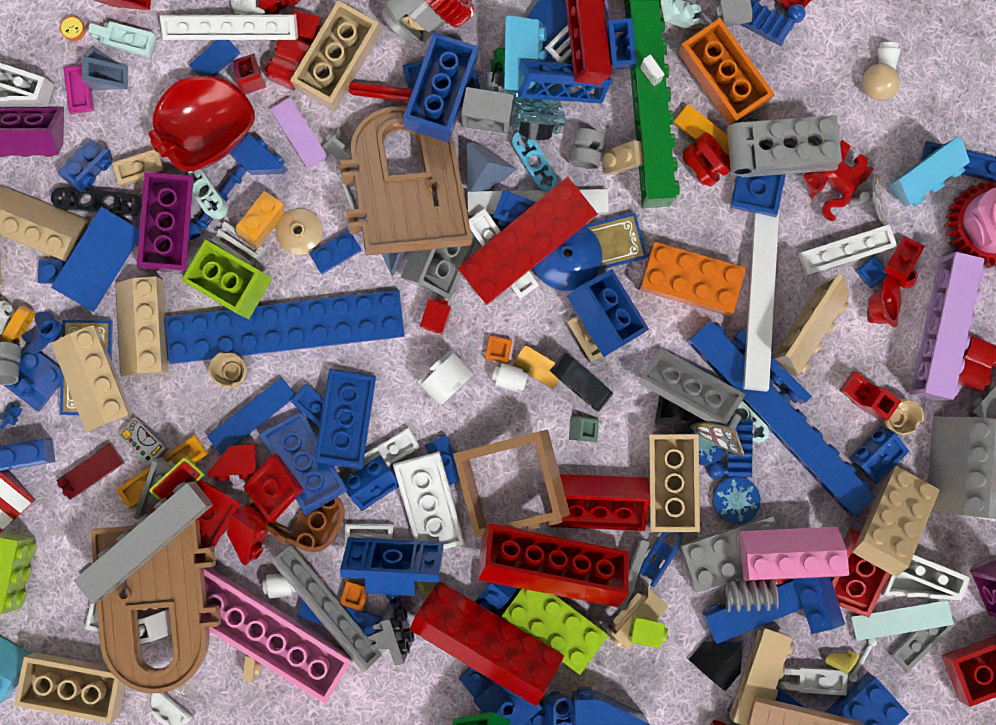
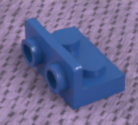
M89 139L57 171L58 175L82 192L86 187H90L95 182L97 175L101 171H106L110 167L113 159L111 151L107 147L102 149Z
M503 190L493 220L497 221V226L506 228L536 202Z
M881 426L855 450L849 459L860 467L871 482L877 484L910 451L895 432Z
M381 455L363 466L362 470L359 469L342 480L348 490V496L361 511L399 487L397 477Z

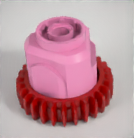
M989 181L986 184L980 182L976 186L972 185L967 190L961 191L959 193L960 196L953 199L955 204L948 207L952 212L945 216L951 222L944 225V227L951 228V231L946 233L945 236H953V240L948 243L949 245L956 243L957 247L953 252L962 251L964 254L984 258L983 266L992 268L993 266L996 267V185H994L993 181Z

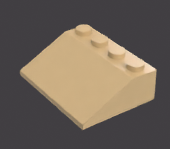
M837 274L819 283L772 356L792 376L799 375V373L803 374L810 365L808 359L812 353L815 355L820 350L823 344L821 339L825 334L828 335L836 324L833 322L837 315H841L848 306L846 301L850 295L844 277L841 274Z

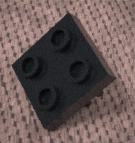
M400 598L390 600L381 621L373 625V629L380 630L369 634L367 637L369 641H375L370 646L372 650H390L395 666L405 663L407 655L410 653L411 645L415 640L414 633L410 631L407 623L406 607L402 606Z

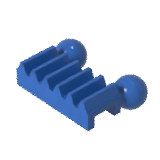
M750 0L752 22L739 25L779 46L783 45L786 36L792 31L795 23L803 21L806 15L805 8L800 4H794L788 8V19H786L783 14L778 15L774 9L769 10L766 5L761 6L759 3L761 0Z
M753 419L740 420L735 429L745 454L744 457L728 451V465H724L720 461L708 465L707 474L712 479H720L724 475L752 477Z

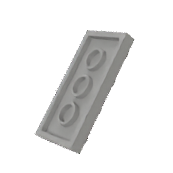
M661 348L641 375L638 382L708 423L722 426L728 424L746 395Z

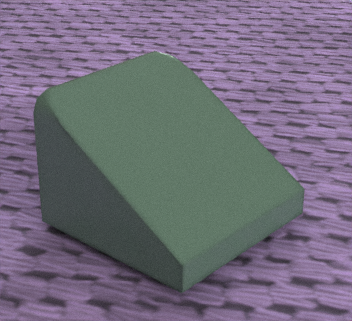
M571 416L569 440L597 442L599 419Z

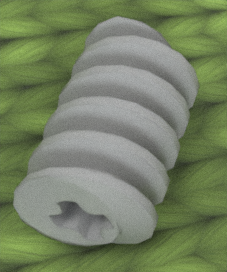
M741 580L738 587L734 581H730L728 588L726 586L727 612L731 611L732 605H735L737 612H740L742 605H745L747 612H750L752 604L755 605L757 611H760L762 604L765 605L767 611H770L772 604L778 610V589L774 580H769L768 585H766L764 580H759L758 586H756L754 580H750L748 586H746L744 580Z

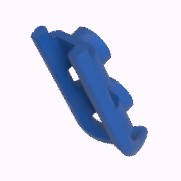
M663 532L643 561L638 577L642 573L652 580L650 585L655 588L681 545L682 532ZM676 533L678 538L673 548L662 541L667 535ZM655 553L658 557L654 563H651L649 560ZM663 560H665V562L663 563L662 567L659 568V566L661 565V563L663 562Z

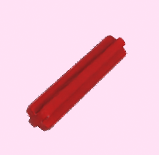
M353 81L349 85V93L351 95L409 102L413 89Z

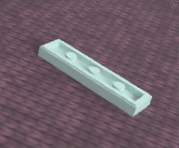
M948 600L871 613L869 618L863 615L850 617L855 641L954 625Z

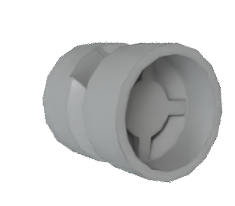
M588 128L576 129L573 141L576 147L571 151L569 163L576 167L598 169L602 155L599 150L603 148L605 134Z
M0 342V385H12L18 382L20 367L17 364L21 360L22 348L14 343Z

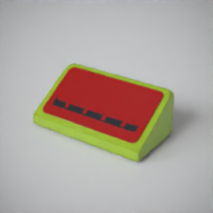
M184 457L153 485L149 492L159 501L164 498L168 500L174 495L173 490L182 482L197 483L205 473L190 457Z

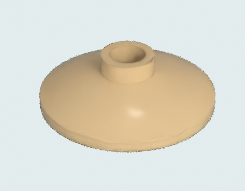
M298 208L290 210L282 216L276 227V236L284 250L291 254L304 255L312 252L320 244L323 236V227L321 221L313 212ZM296 227H302L300 234L294 233Z

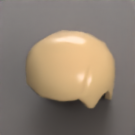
M883 63L870 66L862 77V87L865 93L879 101L893 98L898 93L901 84V78L896 70L890 65Z
M221 352L210 360L208 371L210 378L217 385L223 388H235L246 380L248 369L245 360L239 355Z
M900 399L901 403L888 421L884 420L885 426L889 430L902 436L915 432L917 425L924 421L923 408L917 402L908 399Z

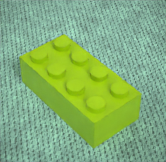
M519 588L501 613L502 617L514 626L563 654L562 662L579 675H581L609 636L607 631L557 595Z

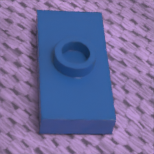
M447 435L426 444L425 447L428 454L440 451L449 486L460 481L453 455L455 452Z

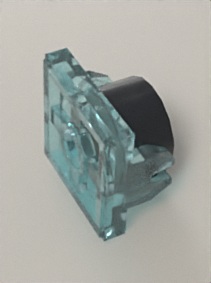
M514 94L513 129L518 130L519 134L532 140H548L552 137V134L560 133L561 127H564L566 120L560 100L521 98L519 94Z

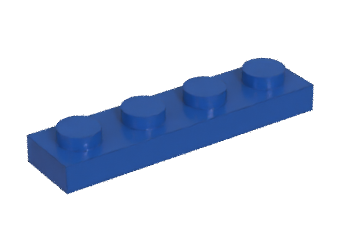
M742 329L733 339L741 348L740 351L745 354L746 331ZM771 356L770 379L776 386L779 387L781 385L787 391L786 396L792 402L806 403L812 395Z

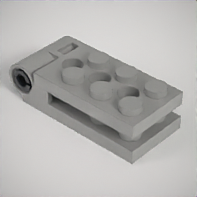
M837 115L740 122L727 127L730 171L734 176L753 177L837 170L838 164L842 161ZM761 147H766L769 150H763Z

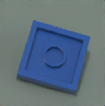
M28 346L21 355L20 363L17 364L20 367L18 382L4 386L33 409L40 411L61 385V368L41 352L28 353Z

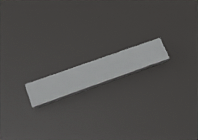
M291 544L271 559L275 567L362 672H365L382 656L378 649L372 650L370 648L372 642L367 639L366 634Z

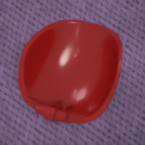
M212 76L181 79L163 94L155 107L153 114L154 130L148 133L151 139L150 143L162 158L168 157L179 170L189 172L204 169L219 162L236 148L252 127L255 120V111L245 94L227 80Z

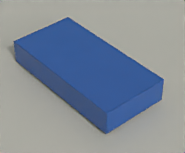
M216 40L189 65L199 76L215 77L241 53L230 40Z

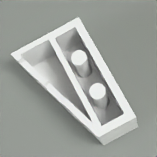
M0 63V107L48 106L55 86L45 77Z
M914 554L909 567L898 577L890 574L881 594L887 596L900 595L962 600L970 577Z

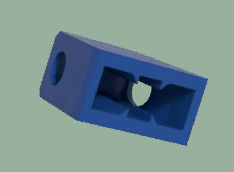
M632 18L608 20L606 33L607 41L609 42V58L612 70L632 69L637 63ZM616 32H623L621 35H614Z

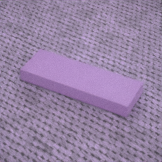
M290 97L270 109L307 169L327 158L326 153Z

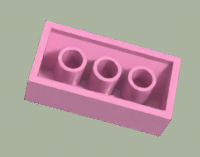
M838 527L739 531L744 581L841 577L849 575L847 549Z

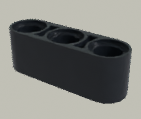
M566 352L561 355L549 370L597 412H600L614 394Z

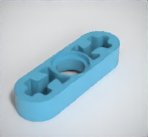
M519 132L515 133L512 142L513 148L539 190L551 191L557 186V176L535 140L529 139L527 141L529 150L533 147L535 150L523 156V153H526V149L523 145L518 146L517 144L519 143V137L526 139V137L519 134ZM538 156L542 161L541 165L538 168H532L528 164L530 157ZM544 167H546L547 170H544L543 173L547 179H553L550 183L551 186H542L541 183L543 182V178L541 174L539 173L537 176H535L534 173H538L542 171Z

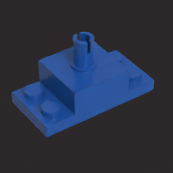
M348 537L340 567V577L365 578L366 593L386 594L388 600H392V595H394V599L401 598L402 595L415 596L417 581L439 582L444 542Z
M471 667L459 676V680L474 697V703L482 713L494 712L509 719L510 725H545V707L541 702L535 707Z

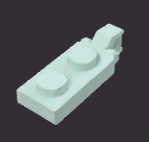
M111 21L104 23V27L90 23L88 33L92 37L100 39V44L151 58L157 37L155 33Z

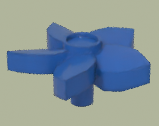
M9 403L5 413L0 414V419L3 420L0 424V429H4L8 423L12 426L16 425V422H18L16 417L21 414L22 409Z

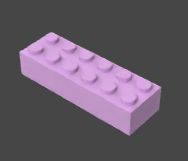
M954 252L939 259L909 395L933 401L954 400V397L957 396L960 389L958 382L959 374L965 366V360L963 359L964 351L970 343V336H968L969 328L975 320L973 309L980 296L978 286L985 273V266H983L984 258Z

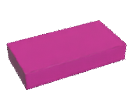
M82 65L64 67L69 113L77 114L94 111L92 89L82 81Z

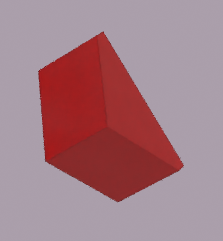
M255 54L233 61L237 84L245 95L266 87Z

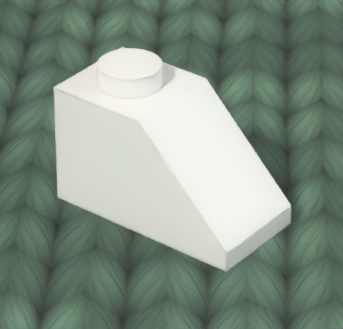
M169 609L138 618L140 644L152 642L172 634Z

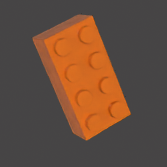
M721 18L681 44L678 55L728 125L739 123L768 103L775 95Z
M654 242L649 251L639 291L730 316L734 313L746 268Z

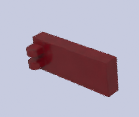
M109 444L57 479V486L63 490L64 496L72 500L125 464L113 444Z

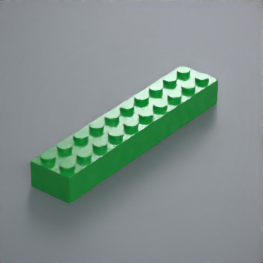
M624 0L625 18H632L637 62L630 69L636 141H641L643 165L638 166L642 209L670 207L674 200H676V195L680 193L679 181H675L674 172L678 169L677 158L673 157L672 152L676 142L675 134H671L670 125H673V111L669 110L668 101H671V88L667 87L666 78H669V65L664 62V55H667V42L662 39V32H665L664 17H660L661 1ZM650 54L664 73L662 81L655 86L651 84L641 70L643 59Z

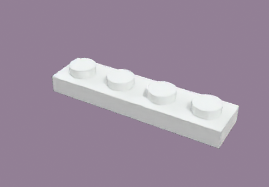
M485 208L469 219L470 230L482 246L486 245L501 232ZM529 271L511 287L517 296L522 299L540 285Z
M889 224L801 252L798 255L805 275L808 276L897 247Z

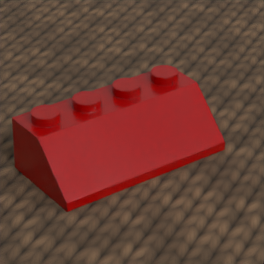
M560 474L570 515L563 517L562 523L550 525V527L645 531L650 505L649 477Z

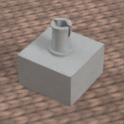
M487 72L484 90L466 87L462 109V125L466 128L509 134L514 94L498 92L501 75L495 73L494 81L492 82L493 72Z

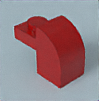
M854 371L851 372L839 390L864 412L887 421L901 403V400L887 389L874 386L862 375Z

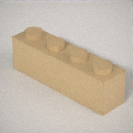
M765 626L758 627L729 713V717L733 722L747 725L754 696L776 700L778 693L776 686L778 680L784 676L786 668L784 663L786 657L790 656L793 649L792 637Z

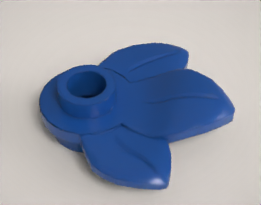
M36 313L35 323L37 326L22 335L23 340L30 345L28 353H38L49 343L60 338L63 332V325L56 321L51 313Z

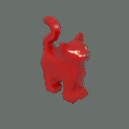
M844 140L840 141L842 161L838 164L837 170L807 172L803 176V179L806 181V187L811 191V199L825 188L826 182L830 183L842 194L841 198H831L824 202L822 206V214L829 221L836 220L831 209L833 207H845L850 203L859 185L867 180L874 169L867 167L869 159L862 154H859L854 159L855 165L853 167L847 165L844 159L851 145Z

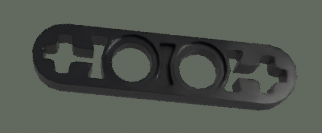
M60 187L51 194L52 204L59 209L97 213L101 207L105 208L104 201L108 197H114L116 204L112 209L106 210L115 215L138 216L141 214L142 199L132 193L88 189L80 192L76 188ZM64 193L65 196L74 198V202L65 200L62 204V202L58 201V197H62ZM85 195H91L92 203L88 207L81 205V199ZM121 198L124 203H132L134 199L138 203V207H134L132 211L128 206L121 204Z

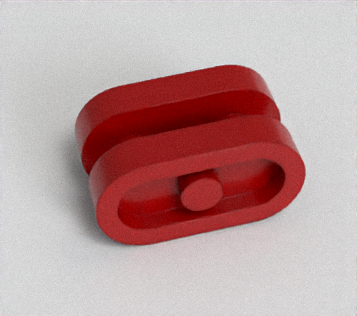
M704 132L696 139L697 145L691 143L683 149L682 158L685 164L691 167L697 174L698 181L702 185L711 187L720 180L719 174L725 176L730 172V159L716 139L708 132Z

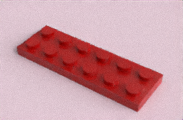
M567 176L460 265L458 269L485 304L489 305L594 219L598 213Z

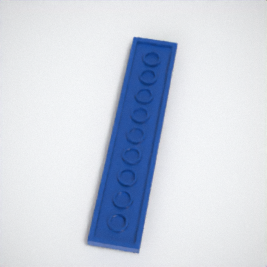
M399 290L257 306L250 319L232 310L164 317L169 364L211 360L221 352L248 356L405 337Z

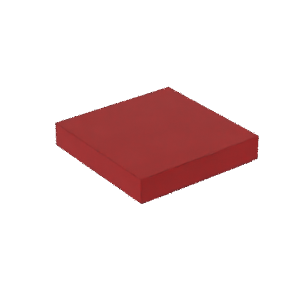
M274 453L243 486L268 522H275L304 490L280 456Z

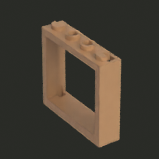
M548 429L453 453L474 538L483 536L487 525L470 459L532 443L536 445L553 512L497 525L516 529L526 526L527 530L541 527L540 523L547 521L549 525L562 523V518L570 515Z

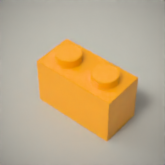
M264 191L236 226L238 238L258 250L285 214L284 204Z

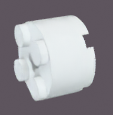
M450 350L430 368L429 373L431 375L426 373L417 383L442 406L474 372L456 353Z

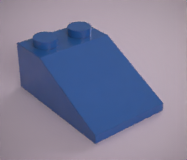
M582 686L578 687L577 691H572L574 725H650L645 714L596 690H592V687Z

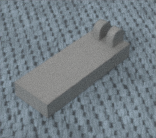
M161 457L153 459L134 519L138 520L145 514H150L158 499L149 492V489L176 465L173 464L174 461L169 460V462H166Z

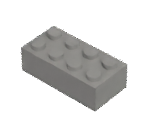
M765 515L746 523L681 543L679 550L692 589L699 593L743 578L739 531L777 530L774 517Z

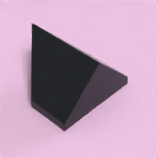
M659 395L655 417L656 425L707 422Z
M703 641L688 660L710 680L726 691L741 673L742 642H721L716 644L715 642Z

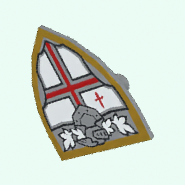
M874 175L872 182L873 194L863 192L858 197H852L850 204L851 207L875 203L881 223H884L879 176Z
M734 413L726 426L708 422L690 425L691 429L709 442L744 457L745 454L735 430L741 420L739 414Z

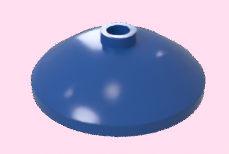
M584 226L536 265L534 270L540 280L547 286L560 291H574L584 283L594 279L602 263L600 242L593 231ZM566 249L571 250L572 256L565 257L563 251Z

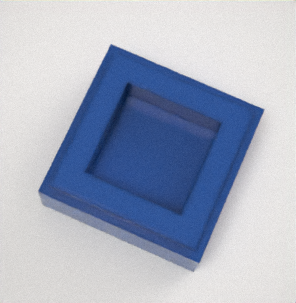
M875 255L855 271L870 289L888 275L883 272L885 266Z

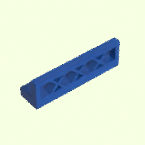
M521 59L518 67L524 76L518 92L521 98L602 104L612 82L610 77L600 85L575 82L573 64ZM531 82H540L541 85L534 90H528ZM554 84H561L562 87L556 91L548 92L547 89ZM576 85L582 87V89L574 94L568 92V90ZM600 87L597 95L588 94L592 89Z

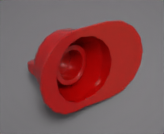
M888 275L884 279L882 290L869 297L867 320L869 323L889 324L894 328L898 326L901 290L897 279L893 276Z

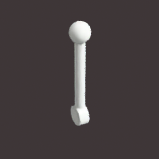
M340 173L338 175V180L342 183V177ZM342 183L351 210L356 209L348 185Z
M876 638L868 639V646L853 672L848 674L850 682L857 681L858 671L872 647L877 645Z

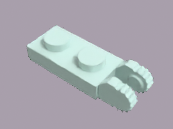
M660 0L665 22L685 29H695L704 26V22L700 18L693 19L694 15L701 12L700 5H690V3L683 0Z

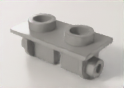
M338 129L335 133L330 132L326 137L327 142L323 148L338 161L350 160L351 140ZM359 167L350 171H359Z

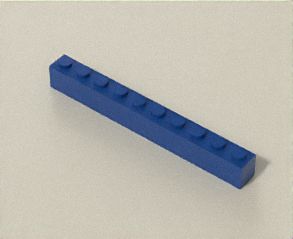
M712 321L707 322L687 343L726 384L746 394L743 402L767 425L770 432L848 515L856 516L876 497L871 492L872 486L866 480H860L854 474L856 472L855 468L847 461L843 462L838 457L839 451L833 445H827L821 439L823 434L816 427L813 426L811 428L805 422L806 416L799 409L794 410L790 406V399L783 392L780 391L778 393L774 389V382L771 379L769 380V390L767 392L743 389L745 357L740 352L741 348L733 339L728 340L724 335L725 330L717 322L714 324Z

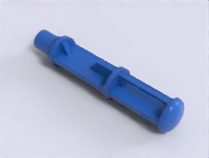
M240 165L233 173L229 174V177L218 190L225 201L228 200L227 195L235 184H241L242 177L246 173V170ZM212 200L210 203H212L215 208L214 211L218 209L217 203ZM203 210L196 219V223L200 227L207 229L213 218Z

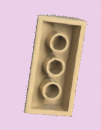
M2 186L0 188V235L67 262L86 232L90 221Z
M154 276L131 278L117 282L116 299L121 377L169 373L164 318L166 317L164 281Z
M88 326L69 333L51 343L86 432L133 415L98 326Z

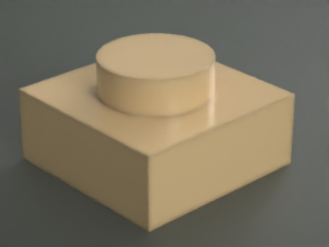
M248 655L245 656L242 681L253 682L257 675L261 674L262 664Z

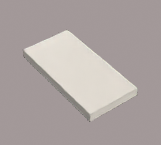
M440 451L394 463L393 467L414 540L444 542V549L465 544Z

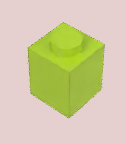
M633 614L628 640L631 643L661 649V644L666 642L668 628H665V623L659 619Z

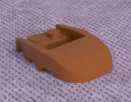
M250 497L246 505L262 514ZM337 497L307 515H304L303 511H301L291 531L275 522H268L267 530L277 540L294 545L301 550L307 552L324 550L333 543L344 523V504Z

